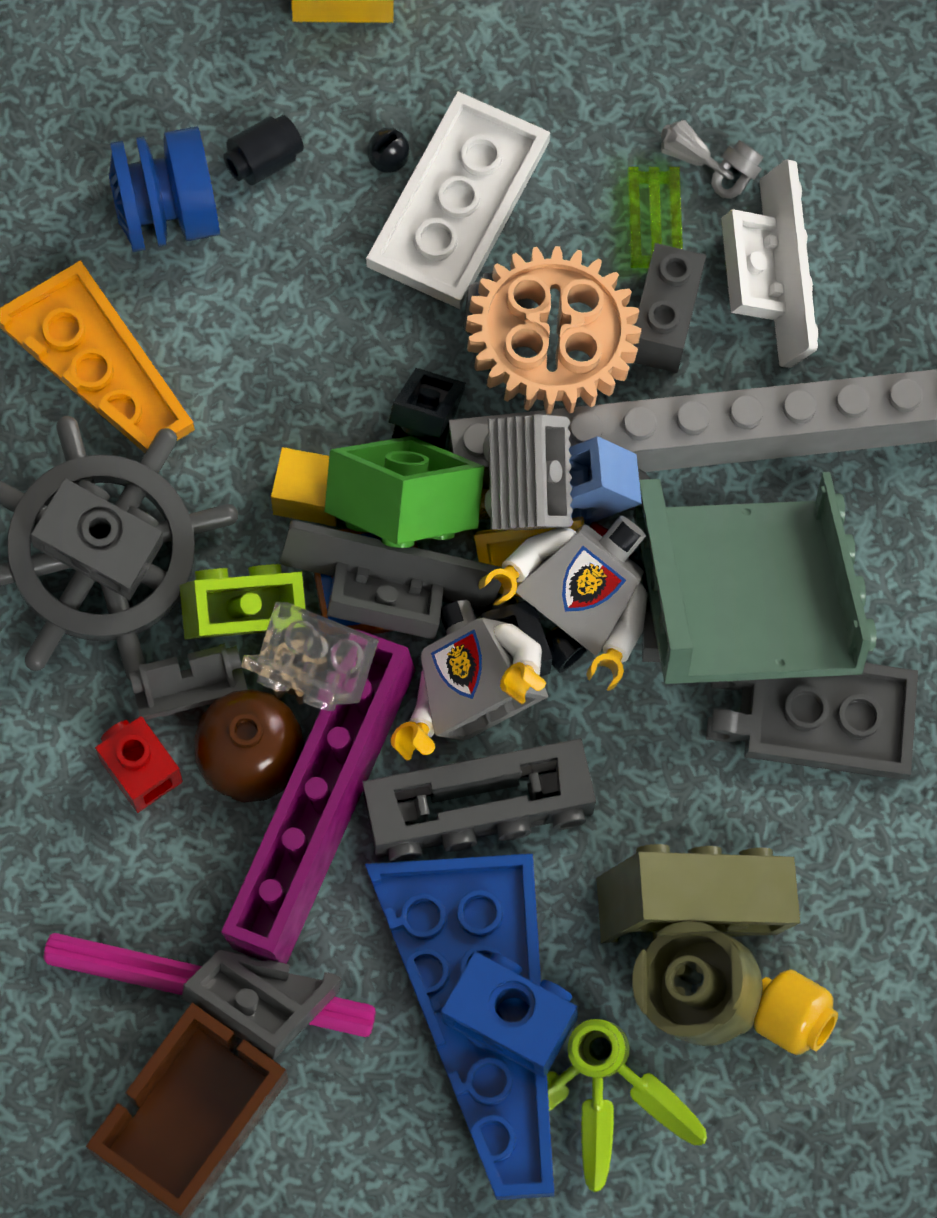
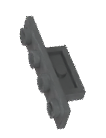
M296 520L290 522L280 563L284 566L333 576L327 616L429 639H435L440 623L442 601L453 603L468 600L472 608L487 611V607L496 601L501 587V582L492 579L485 587L479 589L481 578L495 569L502 568L500 566L416 547L394 548L383 544L380 539Z

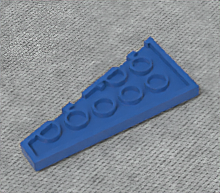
M533 853L365 864L496 1200L555 1197L547 1075L544 1079L445 1025L441 1010L475 951L487 958L493 952L507 957L522 968L520 976L540 985L541 973ZM509 998L498 1006L496 1013L504 1021L517 1022L527 1015L529 1007L521 999Z

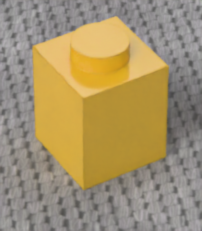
M282 447L271 494L273 515L336 526L338 518L324 512L329 456Z

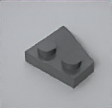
M218 950L183 985L182 999L189 1004L194 1003L232 1030L238 1038L246 1040L272 1060H275L339 993L342 978L328 972H324L323 980L289 973L290 964L271 960L254 961L246 955Z

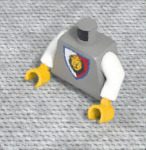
M619 516L603 537L586 524H583L576 531L568 527L556 528L527 538L502 563V568L495 569L481 578L479 589L485 587L492 579H496L503 585L504 592L502 597L493 603L494 605L504 603L517 593L595 656L603 648L604 654L597 656L593 660L586 675L590 681L597 667L604 666L609 668L613 674V680L607 688V691H610L621 680L624 673L622 662L628 660L644 630L648 596L644 586L640 583L644 571L629 557L646 535L636 524L624 516Z
M468 600L456 601L441 608L440 617L447 636L425 647L421 653L423 670L421 672L416 706L410 721L401 724L392 734V747L406 761L412 759L415 749L422 755H429L435 749V743L431 739L434 733L438 737L462 741L468 740L548 698L545 689L546 682L539 676L542 656L540 644L513 624L484 617L476 619Z

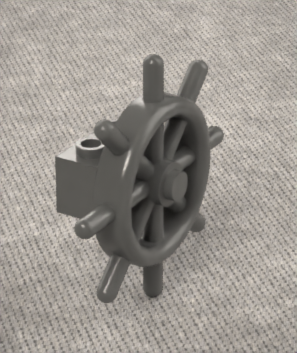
M63 416L58 420L56 428L66 462L53 467L40 476L25 493L0 480V505L14 512L8 532L7 548L9 562L0 564V587L15 583L28 607L45 622L25 656V664L30 670H42L61 638L66 634L90 641L116 640L126 676L130 680L129 673L138 671L139 664H146L138 634L161 621L177 603L181 604L179 585L189 582L192 574L195 549L194 535L234 524L238 519V510L231 504H224L191 514L188 513L184 502L176 490L158 474L176 445L177 436L173 430L169 428L159 430L139 463L128 458L113 455L87 456L77 421L71 416ZM95 483H112L125 486L114 505L108 502L110 495L95 485ZM144 497L157 507L164 517V521L158 522L148 513L138 509ZM172 541V557L166 572L152 564L163 543ZM31 542H33L34 548L43 553L31 556ZM68 568L76 570L59 600L53 597L38 579V576ZM95 581L101 584L109 614H91L78 611ZM140 582L155 590L147 599L130 608L128 599L132 598Z

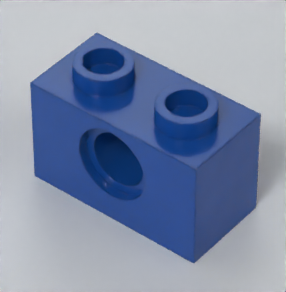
M475 951L441 1010L444 1024L545 1079L578 1019L577 1006L570 1002L573 996L567 990L551 981L542 980L540 985H537L520 976L522 968L503 955L493 952L487 958ZM518 998L528 1005L529 1011L520 1021L507 1022L497 1015L498 1006L506 999Z

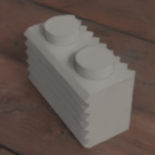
M531 415L488 419V434L484 439L483 451L489 463L490 489L485 496V508L491 518V530H533L572 526L571 514L573 509L570 504L573 499L570 493L573 488L570 485L572 476L569 473L572 468L569 462L572 455L569 452L571 443L568 440L571 435L568 426L571 422L568 417Z

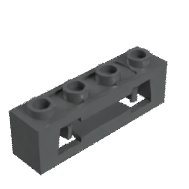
M582 738L363 781V796L376 858L388 856L390 862L414 860L422 856L421 849L443 845L446 852L465 850L477 844L476 838L498 834L501 841L520 839L532 833L531 827L550 823L553 824L555 830L574 828L586 822L585 816L593 815L596 805ZM529 776L530 782L527 783L531 800L529 802L526 795L437 813V820L429 821L428 819L430 814L426 799L428 796L431 797L432 803L516 787L520 785L519 778Z

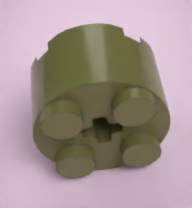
M697 921L677 922L664 927L655 934L657 937L646 950L642 949L638 955L632 975L634 997L643 1014L663 1032L687 1043L699 1046L723 1044L749 1031L754 1024V1017L760 1005L763 988L761 972L751 951L717 928ZM702 975H703V976H704L703 985H701V986H699V987L697 988L696 993H693V992H692V984H699V983H701Z

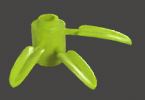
M591 1019L582 1022L573 1030L567 1047L572 1065L559 1076L554 1071L547 1073L549 1112L567 1098L569 1089L565 1084L576 1075L582 1073L592 1077V1099H587L582 1103L581 1112L583 1172L585 1183L589 1190L597 1192L604 1187L611 1162L614 1106L610 1100L603 1099V1078L619 1073L633 1085L630 1090L631 1098L654 1119L679 1138L692 1145L701 1146L706 1143V1129L694 1113L665 1084L651 1073H645L640 1078L625 1065L629 1057L630 1046L626 1034L619 1026L606 1020ZM598 1038L607 1039L612 1047L610 1056L605 1060H597L591 1053L592 1043Z

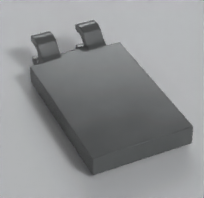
M865 663L862 675L711 682V688L725 690L742 689L740 713L726 709L713 710L712 717H708L706 740L721 742L746 741L744 753L746 758L907 780L911 775L918 670Z

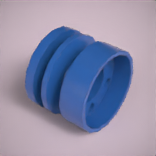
M198 126L164 132V157L156 159L153 158L144 136L136 138L140 162L128 164L123 140L110 143L112 152L108 175L118 223L130 241L133 252L146 250L141 226L154 224L158 247L166 246L167 221L176 219L187 242L220 235L211 179Z

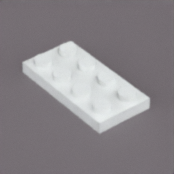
M458 91L366 258L367 267L461 309L467 297L468 288L477 279L549 144L550 132Z

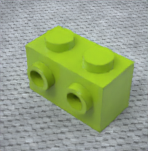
M281 564L248 567L249 576L229 577L228 568L195 571L196 580L179 585L184 639L289 631L307 627L302 572L282 573Z

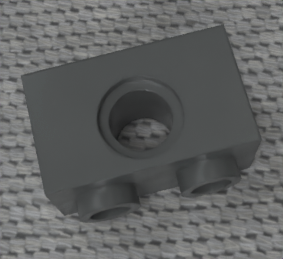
M655 243L639 305L638 319L634 326L641 328L639 342L634 344L638 348L634 363L678 373L706 255Z

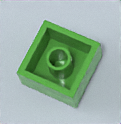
M413 436L330 449L324 512L345 521L346 527L351 530L370 532L381 537L383 544L394 548H409L414 546L415 541L427 538L449 540L454 538L457 532L478 528L485 466Z

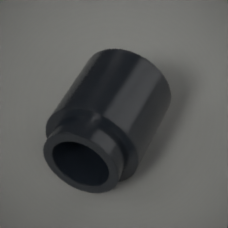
M281 115L276 119L269 116L228 139L226 142L228 152L224 153L223 157L229 172L237 181L245 179L249 185L253 186L294 163L296 155L304 150V146L297 128L287 116Z

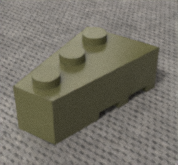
M644 845L636 848V854L596 878L601 943H617L618 938L630 931L652 932L654 940L657 937L655 934L664 927L683 921L706 923L730 937L777 935L800 924L795 859L790 856H773V850L770 848H749L740 851L739 855L722 854V848L718 846H700L689 849L688 853H670V846Z

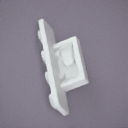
M785 159L760 179L763 215L732 209L721 218L731 313L774 320L779 365L791 368L817 350L818 328L814 317L812 300L813 282L809 273L806 247L807 232L804 229L802 187L799 182L797 162Z

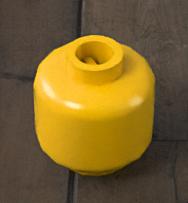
M791 969L781 972L773 980L768 977L763 978L762 997L757 1014L754 1017L753 1026L755 1031L794 1055H800L809 1049L815 1052L818 1051L828 1040L838 1019V1012L833 1010L832 994L824 987Z

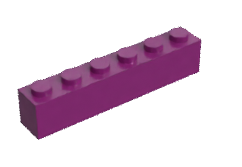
M356 630L221 931L233 950L261 961L271 960L287 964L363 792V781H367L416 671L408 647Z

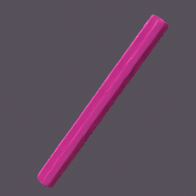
M59 933L50 934L44 949V960L48 965L182 995L183 985L202 967ZM334 997L309 1025L368 1037L373 1030L376 1010L375 1007L369 1004Z

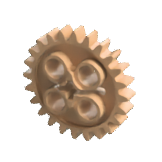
M555 246L551 259H544L538 247H533L531 262L527 263L521 256L514 253L511 258V271L498 263L495 264L492 275L494 281L482 278L478 290L480 296L471 297L469 311L473 315L467 316L466 331L473 334L468 338V352L479 353L476 356L474 368L476 371L491 369L487 381L489 388L503 382L507 385L504 396L505 401L508 402L513 399L518 393L525 395L524 410L529 411L536 399L543 400L546 414L551 415L555 401H562L570 414L574 413L576 400L579 397L588 406L593 407L597 399V389L610 397L616 384L614 379L625 381L630 368L626 363L635 362L638 348L634 344L639 342L641 328L633 325L637 322L639 308L626 307L629 304L632 291L630 289L615 291L619 274L614 272L605 277L600 276L602 260L599 258L588 267L581 265L582 251L577 250L571 260L568 261L563 260L560 246ZM555 288L560 293L557 317V335L559 338L555 358L557 370L551 372L547 369V350L550 327L547 323L551 309L550 290ZM527 298L535 301L539 306L527 309L518 305L516 301ZM581 302L591 307L592 311L578 312L572 309L570 304ZM528 347L534 350L537 355L530 358L521 357L514 352V349ZM578 350L585 352L591 359L580 362L573 360L567 353Z

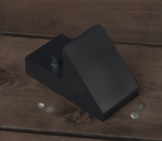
M415 368L392 405L388 422L395 424L392 439L413 436L444 449L449 435V420H454L466 383Z

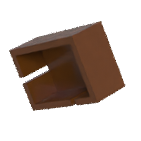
M194 1003L190 1004L125 1092L131 1104L139 1109L132 1118L129 1111L117 1103L86 1145L95 1158L178 1218L191 1217L289 1081L284 1067L244 1039L237 1047L239 1057L234 1055L232 1052L238 1045L235 1033Z

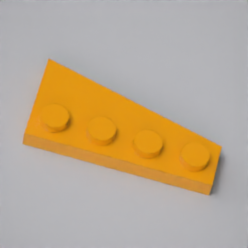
M81 260L0 307V329L144 453H146L158 431L163 428L173 430L176 433L177 441L195 430L192 419Z

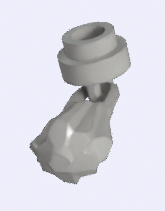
M685 120L667 124L662 130L661 153L696 166L706 164L715 170L711 185L714 192L722 198L733 199L740 195L751 179L755 180L762 170L759 164L764 157L741 140H738L734 148L731 146L727 147L721 156L723 161L719 164L710 157L711 153L708 147ZM732 166L742 174L733 187L725 189L722 186V179L724 177L730 180L734 179V175L729 171Z

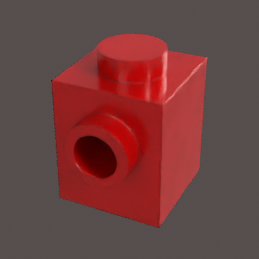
M142 716L131 723L128 720H123L113 725L102 735V743L95 747L100 762L137 813L183 782L179 767Z

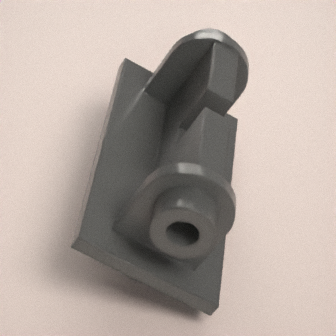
M224 643L217 647L189 653L188 659L191 669L180 671L177 657L148 664H139L138 671L129 673L139 716H142L144 720L170 716L176 712L212 704L215 700L232 691L248 690L237 646L226 649Z

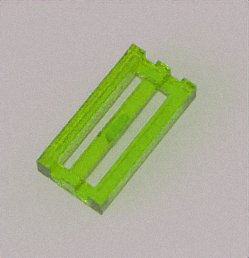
M628 167L630 268H649L655 243L662 244L660 184H668L671 247L683 249L680 167H669V171H659V167H649L648 171H639V167ZM639 184H649L651 255H642Z

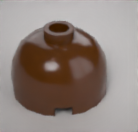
M255 689L232 691L215 700L201 716L194 737L196 765L206 784L215 791H219L222 795L232 797L233 800L243 803L264 801L284 791L304 748L302 728L292 710L274 695Z

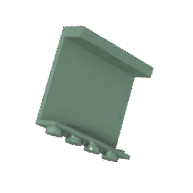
M822 472L816 501L679 507L665 506L660 479L639 480L642 504L635 506L633 516L635 524L646 535L639 544L665 684L863 674L868 652H872L876 648V626L872 618L866 619L865 582L863 576L855 575L853 567L856 554L855 541L852 534H845L843 526L845 521L844 497L841 493H835L830 472Z

